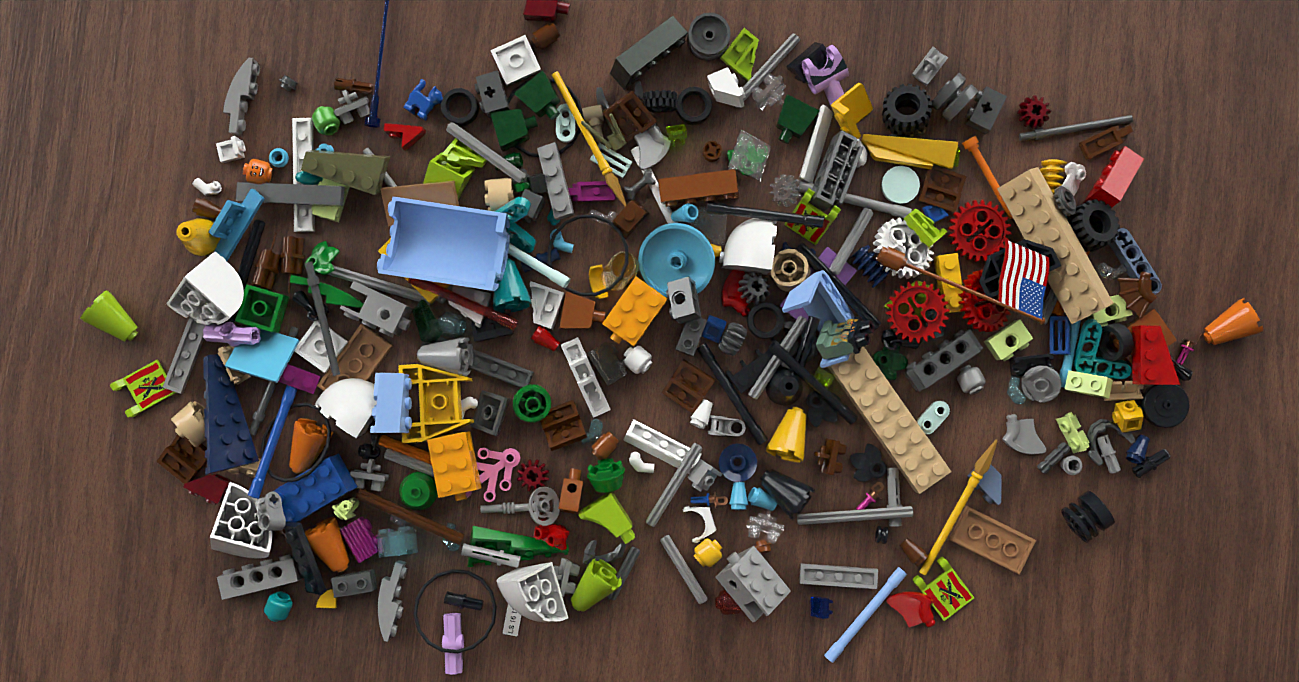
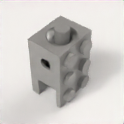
M353 281L350 288L366 295L367 298L360 313L341 305L340 309L345 311L344 315L356 321H359L361 318L363 319L362 324L375 330L378 326L380 327L379 332L392 338L394 334L400 337L402 330L406 331L410 326L411 320L408 318L413 309Z
M755 546L739 554L736 552L732 553L727 558L729 564L716 576V579L752 622L757 621L763 613L768 616L791 592Z

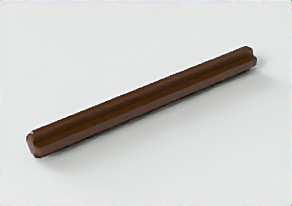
M360 489L357 492V500L458 545L463 541L464 534L364 489Z

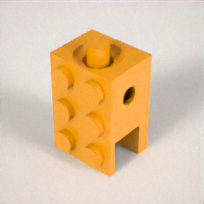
M635 277L602 324L613 332L610 337L613 341L620 344L622 340H625L635 347L667 302V298L638 277Z
M470 431L427 440L438 498L455 495L456 501L467 499L466 492L482 488Z

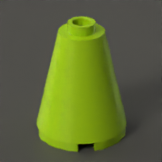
M107 290L93 301L92 306L88 307L80 317L84 322L124 342L127 340L132 341L138 334L136 331L138 329L137 325L111 292Z
M596 558L589 562L571 597L572 606L577 611H586L622 585L621 577L617 579L615 575L617 571L602 559L595 561Z

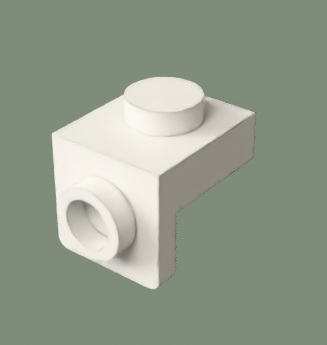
M236 136L231 137V140L216 143L221 163L245 158L244 152L246 148L244 142Z

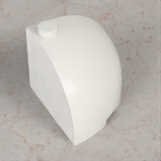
M752 218L738 225L728 237L724 252L721 251L719 263H722V268L767 275L772 270L775 246L772 243L774 238H776L777 226L775 224L777 221Z
M214 252L183 278L167 302V305L185 318L190 316L197 319L196 323L204 325L217 323L219 325L227 321L241 306L244 296L243 284L235 269L222 256Z
M359 378L337 381L323 391L315 406L317 408L321 407L320 412L326 418L337 420L336 425L342 430L358 438L366 433L374 420L372 408L377 405V401L374 400L375 384Z
M230 482L210 536L211 549L247 558H266L269 556L271 549L272 531H262L259 528L255 508L257 499L247 496L249 492L247 489Z
M552 562L516 568L497 579V584L503 597L520 615L530 620L544 623L568 619Z

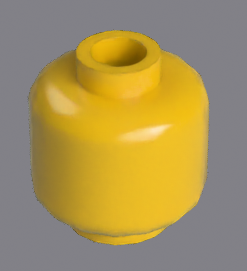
M706 538L695 547L694 551L696 554L693 556L703 567H712L722 558L720 551L722 547L716 540L712 542Z

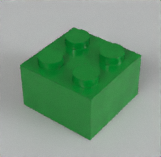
M246 284L243 301L239 307L235 322L279 333L290 297Z

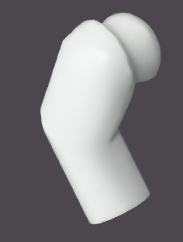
M860 139L857 140L856 149L859 146L864 147ZM865 147L861 153L857 168L866 163L868 152Z
M197 178L192 183L205 196L216 195L222 189L218 181L206 184L200 178Z
M467 397L461 400L462 420L466 410L477 407V399Z
M638 452L631 453L629 462L637 472L654 473V464L644 463Z

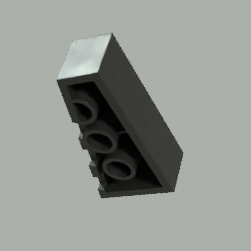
M674 16L670 17L615 59L610 74L626 90L643 74L651 70L661 59L667 58L674 48H680L686 42L684 39L688 32Z

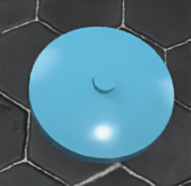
M669 223L656 228L646 237L639 251L638 264L644 281L663 296L667 297L668 282L688 276L695 281L698 294L707 286L713 276L715 255L710 242L699 230L682 223Z

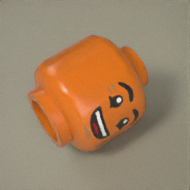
M251 159L249 164H244L243 174L246 175L247 182L254 184L270 183L273 168H270L269 162Z

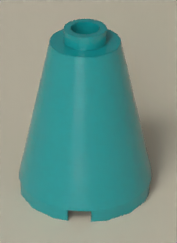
M508 258L502 281H497L496 284H499V287L494 291L493 309L499 313H505L504 309H510L511 312L521 311L530 307L529 304H531V298L515 261Z

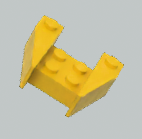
M419 364L398 365L399 373L409 374L412 385H419L420 422L412 423L409 433H402V443L427 442L428 439L438 438L474 423L473 419L462 420L460 382L472 381V378Z

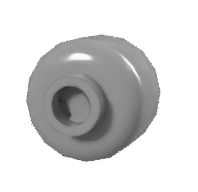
M968 365L960 369L961 373L957 376V381L964 393L973 395L984 389L983 386L986 381L978 367L971 368Z

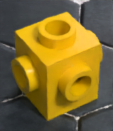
M1135 400L1115 403L1112 418L1118 424L1122 433L1142 428L1143 411L1141 407H1138Z

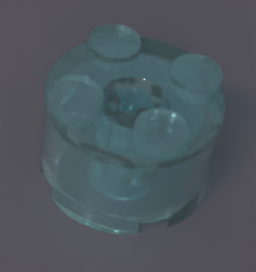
M413 526L398 527V531L395 532L394 529L378 530L379 558L418 553L416 529L413 530Z

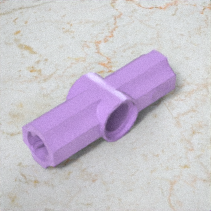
M226 322L223 325H205L203 329V338L206 341L228 343L232 347L240 344L254 345L259 343L261 339L260 330L257 327L235 326L233 322Z
M461 613L444 614L442 648L454 650L464 648ZM445 652V674L462 673V653Z

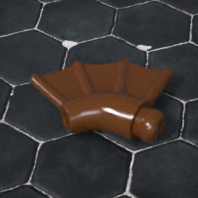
M1141 272L1140 278L1117 279L1120 284L1118 295L1125 300L1126 309L1134 311L1139 319H1142L1150 303L1157 298L1151 290V273Z

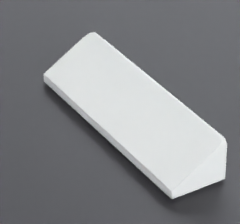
M822 105L819 109L799 181L813 184L833 116V112L825 105Z
M636 420L632 421L623 439L625 442L676 468H679L690 450L689 447ZM701 453L699 454V456H698L697 459L695 460V462H694V464L692 465L691 469L689 470L688 474L691 473V471L693 470V468L695 467V465H696L697 462L699 461V459H700V457H701V455H702Z

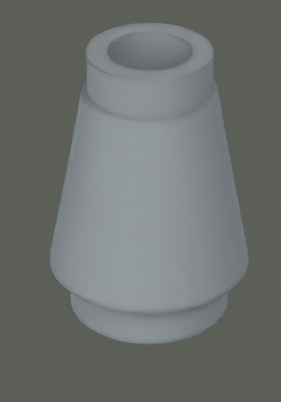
M1069 456L1061 460L1060 467L1067 474L1076 475L1082 469V462L1076 456Z

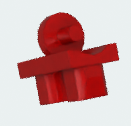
M552 523L548 526L540 525L535 527L533 536L538 540L541 539L547 542L551 547L566 550V540L570 531L566 530V527L563 525Z

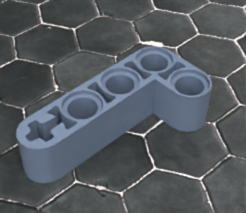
M1120 228L1117 231L1121 238L1118 241L1117 237H1115L1116 240L1109 244L1130 278H1140L1136 271L1137 266L1141 267L1142 272L1151 273L1152 292L1156 295L1162 288L1161 281L1130 232L1125 228ZM1127 249L1132 253L1131 259L1126 255Z

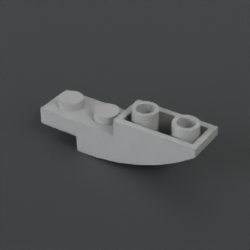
M248 58L236 73L224 104L223 113L230 116L229 133L234 136H242L243 131H245L246 122L244 116L248 110L246 99L254 100V95L258 91L256 77L260 73V66L253 58Z
M402 560L395 562L391 577L385 576L382 579L379 591V625L383 640L387 642L392 637H395L398 626L395 624L397 618H401L404 607H401L402 601L395 599L401 593L402 586H399L400 581L405 578L408 569L405 567L406 562Z

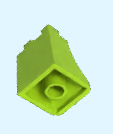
M442 153L430 160L423 184L454 181L459 200L467 183L474 174L475 167L440 160Z
M613 492L604 494L579 511L580 519L602 525L616 538L620 536L625 544L635 538V533L631 529L633 527L632 521Z

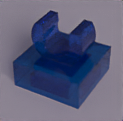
M811 596V616L822 619L829 618V615L833 613L832 610H829V603H833V600Z

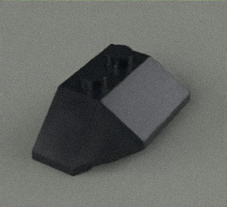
M1026 239L1015 243L1049 257V271L1061 266L1053 248ZM1005 248L987 257L979 280L985 295L991 298L998 295L999 277Z

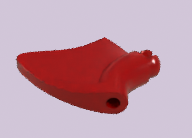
M733 269L726 278L722 288V306L732 307L745 317L751 310L747 307L749 305L746 303L747 298L742 299L740 297L743 292H738V288L742 287L738 283L740 280H743L745 273L744 271Z
M901 592L886 598L887 604L904 617L908 627L925 623L927 627L935 625L934 616L930 608L934 600L928 595L919 592Z

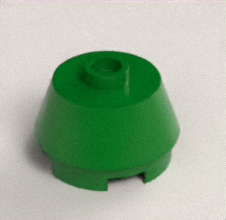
M534 384L526 385L515 394L513 409L521 420L530 423L538 422L548 415L551 409V398L543 387Z
M613 458L598 460V465L593 467L589 465L587 468V478L595 491L609 493L621 488L625 473L621 460L614 462Z
M414 472L407 475L399 488L401 501L412 510L419 511L429 508L437 497L434 479L423 472Z

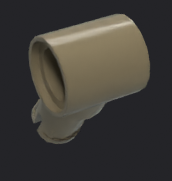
M601 104L582 108L584 121L603 137L601 125H603L604 118ZM592 134L596 144L602 143L596 136Z

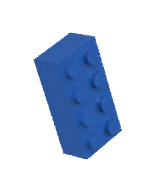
M336 454L323 460L310 475L299 481L287 482L273 492L278 493L281 497L286 521L298 523L356 489L358 486L351 477L341 456Z

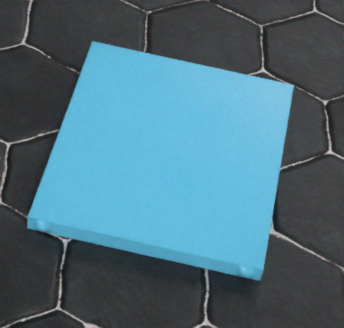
M258 328L261 337L259 343L236 346L225 367L278 383L299 344V339Z

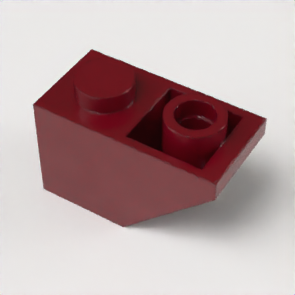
M215 473L185 483L183 487L188 489L189 494L197 497L200 495L206 498V502L216 505L223 502L229 483H234V481Z

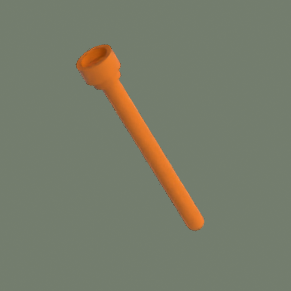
M973 136L963 142L962 145L965 150L971 151L1009 219H1013L997 189L1000 186L978 149L979 141L976 136Z

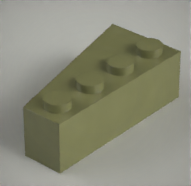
M310 150L305 152L301 170L376 195L381 191L380 189L382 188L391 156Z

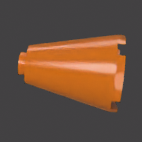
M1244 298L1238 300L1205 327L1203 337L1206 342L1217 345L1262 332L1263 326H1258L1257 322L1260 319L1250 303L1244 304Z
M305 418L295 421L289 467L294 473L302 474L310 469L326 446L328 432L326 425L323 424L320 427L316 425L317 421Z
M330 517L317 523V526L312 530L311 528L306 530L305 535L311 550L333 572L337 571L340 573L348 568L347 564L350 560L338 521L335 517Z

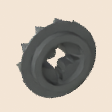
M1063 186L1054 190V198L1056 199L1055 203H1057L1058 209H1061L1062 213L1067 216L1075 214L1076 201L1073 194Z

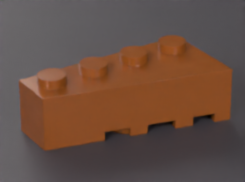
M735 169L658 179L660 200L662 205L666 204V207L677 206V203L695 204L698 201L713 202L720 199L739 198Z

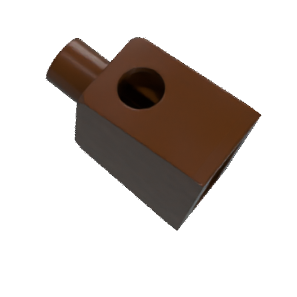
M631 200L613 220V223L622 231L626 240L649 212L638 202Z

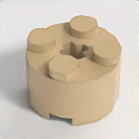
M512 178L485 180V190L488 191V194H485V204L490 206L488 211H496L515 199Z
M795 249L780 251L774 257L772 270L770 271L778 288L790 292L809 278L811 273L806 257ZM790 268L794 270L792 273H788Z
M196 401L188 403L171 418L172 422L177 426L175 432L181 438H188L194 447H198L206 440L204 425L205 408Z

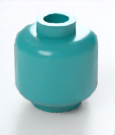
M281 591L269 596L264 607V613L269 620L277 622L288 617L293 605L290 596Z

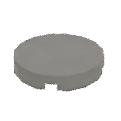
M1036 366L1025 372L1022 377L1021 387L1028 399L1047 402L1058 396L1062 383L1059 374L1054 369L1048 366Z

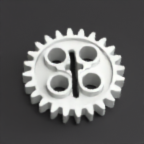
M901 218L897 220L891 219L877 230L878 233L874 236L877 240L873 242V245L877 246V248L873 250L874 252L879 253L882 246L886 248L891 247L905 253L906 263L923 270L930 266L929 263L933 260L930 256L934 252L929 249L933 245L928 247L922 243L915 231L907 226L905 220L902 221ZM906 266L903 269H899L898 272L892 270V276L898 273L900 279L904 276L906 279L910 277L915 278L922 274ZM886 267V270H885V271L887 272V271H889V270H892V269Z

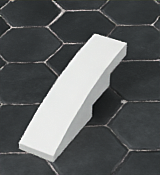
M577 337L561 344L593 418L611 410L579 338Z

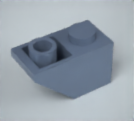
M990 464L989 470L979 480L980 482L974 489H980L984 493L982 497L989 504L999 505L1001 503V474ZM974 469L967 475L968 478L972 476L971 473L974 471Z

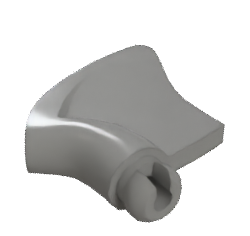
M656 123L649 127L647 131L634 136L640 152V170H646L659 163L670 147L671 138L664 136L659 127L656 126Z
M1016 414L1006 416L1007 433L1002 438V441L1007 446L1026 454L1046 452L1045 445L1036 434L1034 419L1017 420Z

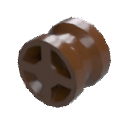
M708 141L703 147V157L709 162L717 161L721 156L722 147L716 141Z

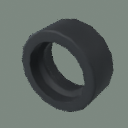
M696 86L688 87L679 94L676 111L682 121L690 125H697L706 121L710 116L712 99L703 88ZM690 95H698L705 102L704 112L697 117L689 116L683 110V102Z
M454 88L448 91L441 102V110L444 117L450 123L453 122L458 126H466L472 123L478 115V102L474 95L466 89ZM455 97H466L471 103L470 113L464 118H456L449 111V104Z
M768 302L759 303L754 306L747 317V325L750 332L762 339L776 336L784 324L782 311L778 306ZM760 310H770L775 314L777 322L771 331L762 332L756 328L754 318Z
M1120 323L1103 326L1097 350L1098 353L1108 361H1117L1128 357L1133 351L1134 346L1133 336L1129 329ZM1110 332H1113L1119 340L1118 353L1110 345Z

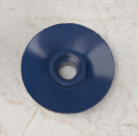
M732 444L722 451L719 457V468L728 480L743 482L751 478L755 473L757 458L750 447L744 444ZM735 459L741 460V464L739 466L734 465Z

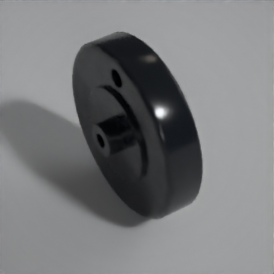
M1151 385L1142 395L1143 399H1141L1140 405L1143 416L1154 426L1161 428L1175 427L1183 422L1188 415L1189 398L1184 389L1179 385Z

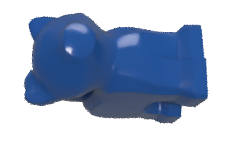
M421 79L419 84L409 94L408 101L403 108L414 115L415 109H420L417 116L426 121L427 115L435 105L441 104L443 97L441 91L436 86L429 92L428 97L423 95L421 90L425 87L426 82Z

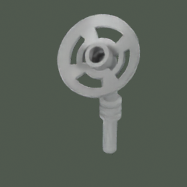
M549 487L537 488L531 494L529 503L515 504L512 502L510 504L508 502L506 504L503 502L501 505H481L480 508L481 513L503 512V514H506L507 512L510 514L512 512L514 514L519 511H529L532 519L541 526H548L554 523L560 512L558 509L559 498L555 491ZM545 492L547 495H538V493ZM550 500H552V502H553V512H550V511H549V509H550L549 501H550ZM538 517H539V518H546V517H547L548 519L545 520V521H541V520L538 519Z

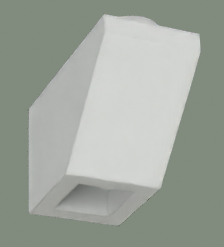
M728 67L707 76L709 88L717 102L740 108L744 107L743 98H746L742 87H738V79L735 73L731 74Z

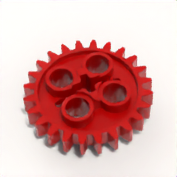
M984 199L980 200L978 205L977 201L973 200L972 206L967 202L965 203V208L962 206L958 208L960 213H953L956 219L949 220L953 226L947 229L953 231V233L948 235V237L954 238L950 245H957L954 251L961 250V257L967 254V260H971L974 256L975 262H978L981 257L984 262L987 260V256L1000 251L999 249L1005 248L1003 244L1005 243L1004 239L1010 241L1006 236L1011 234L1010 231H1006V228L1010 227L1011 224H1005L1009 217H1002L1004 210L998 212L999 205L991 207L992 201L985 205ZM977 213L983 214V222L977 219ZM990 219L992 220V223L984 228L980 234L974 236L969 242L966 241L968 237L978 231V228L984 226ZM963 225H967L969 227V234H965L962 231ZM990 227L996 230L997 234L995 237L990 235ZM976 239L981 241V249L975 247L974 242Z
M983 270L974 271L972 274L967 275L968 279L963 280L964 287L985 295L979 282ZM962 290L963 293L958 294L962 298V301H959L958 304L963 305L960 312L965 311L963 319L968 318L967 324H973V329H978L979 332L999 330L998 327H1003V322L1008 321L1006 316L1011 315L1007 308L990 301H985V299ZM985 301L982 304L974 306V304L977 302Z
M915 281L914 286L907 282L908 288L906 289L901 285L900 293L894 290L896 297H889L893 303L886 305L891 308V311L886 312V315L891 316L887 322L894 323L890 329H898L895 333L896 336L902 333V340L909 337V342L912 343L914 338H916L917 343L920 344L921 338L928 342V336L936 339L935 332L942 334L939 328L940 326L947 327L943 320H949L945 313H949L950 310L944 308L949 303L948 301L942 302L946 296L944 294L938 295L940 292L939 288L933 291V284L926 287V281H924L919 286L918 281ZM919 294L926 296V301L922 304L916 302V297ZM909 297L919 310L923 309L921 315L927 322V327L923 325L917 315L913 316L915 310L908 301ZM903 304L909 305V312L906 314L899 312V308ZM928 311H936L937 316L934 320L926 318ZM917 320L920 323V327L913 331L909 325L912 321Z

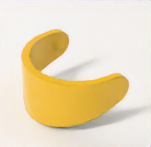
M602 265L592 266L589 269V283L593 293L607 288ZM608 291L595 297L598 299L608 297Z

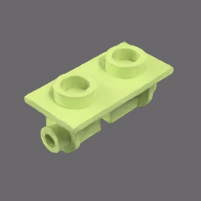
M1070 412L1065 417L1056 419L1073 453L1086 451V448L1090 447L1088 444L1090 442L1084 431H1077L1081 425L1076 415Z
M350 498L333 505L334 514L341 520L355 517L356 515L353 512L359 506V501L356 498Z

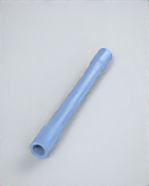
M898 567L893 572L885 585L844 634L825 653L824 656L833 663L838 658L846 645L887 596L906 577L907 574Z

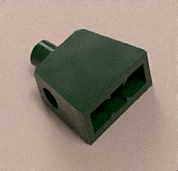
M543 70L514 93L540 118L547 114L550 120H553L560 114L555 106L561 100L549 77Z
M787 94L776 127L782 130L778 140L789 144L792 136L800 139L820 110Z
M521 109L490 113L502 152L530 139L528 129L538 127L536 117L524 118Z

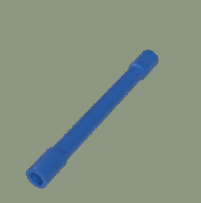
M287 385L278 414L247 495L255 499L260 497L273 454L298 390L295 387Z

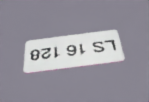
M509 604L503 634L518 636L521 615Z

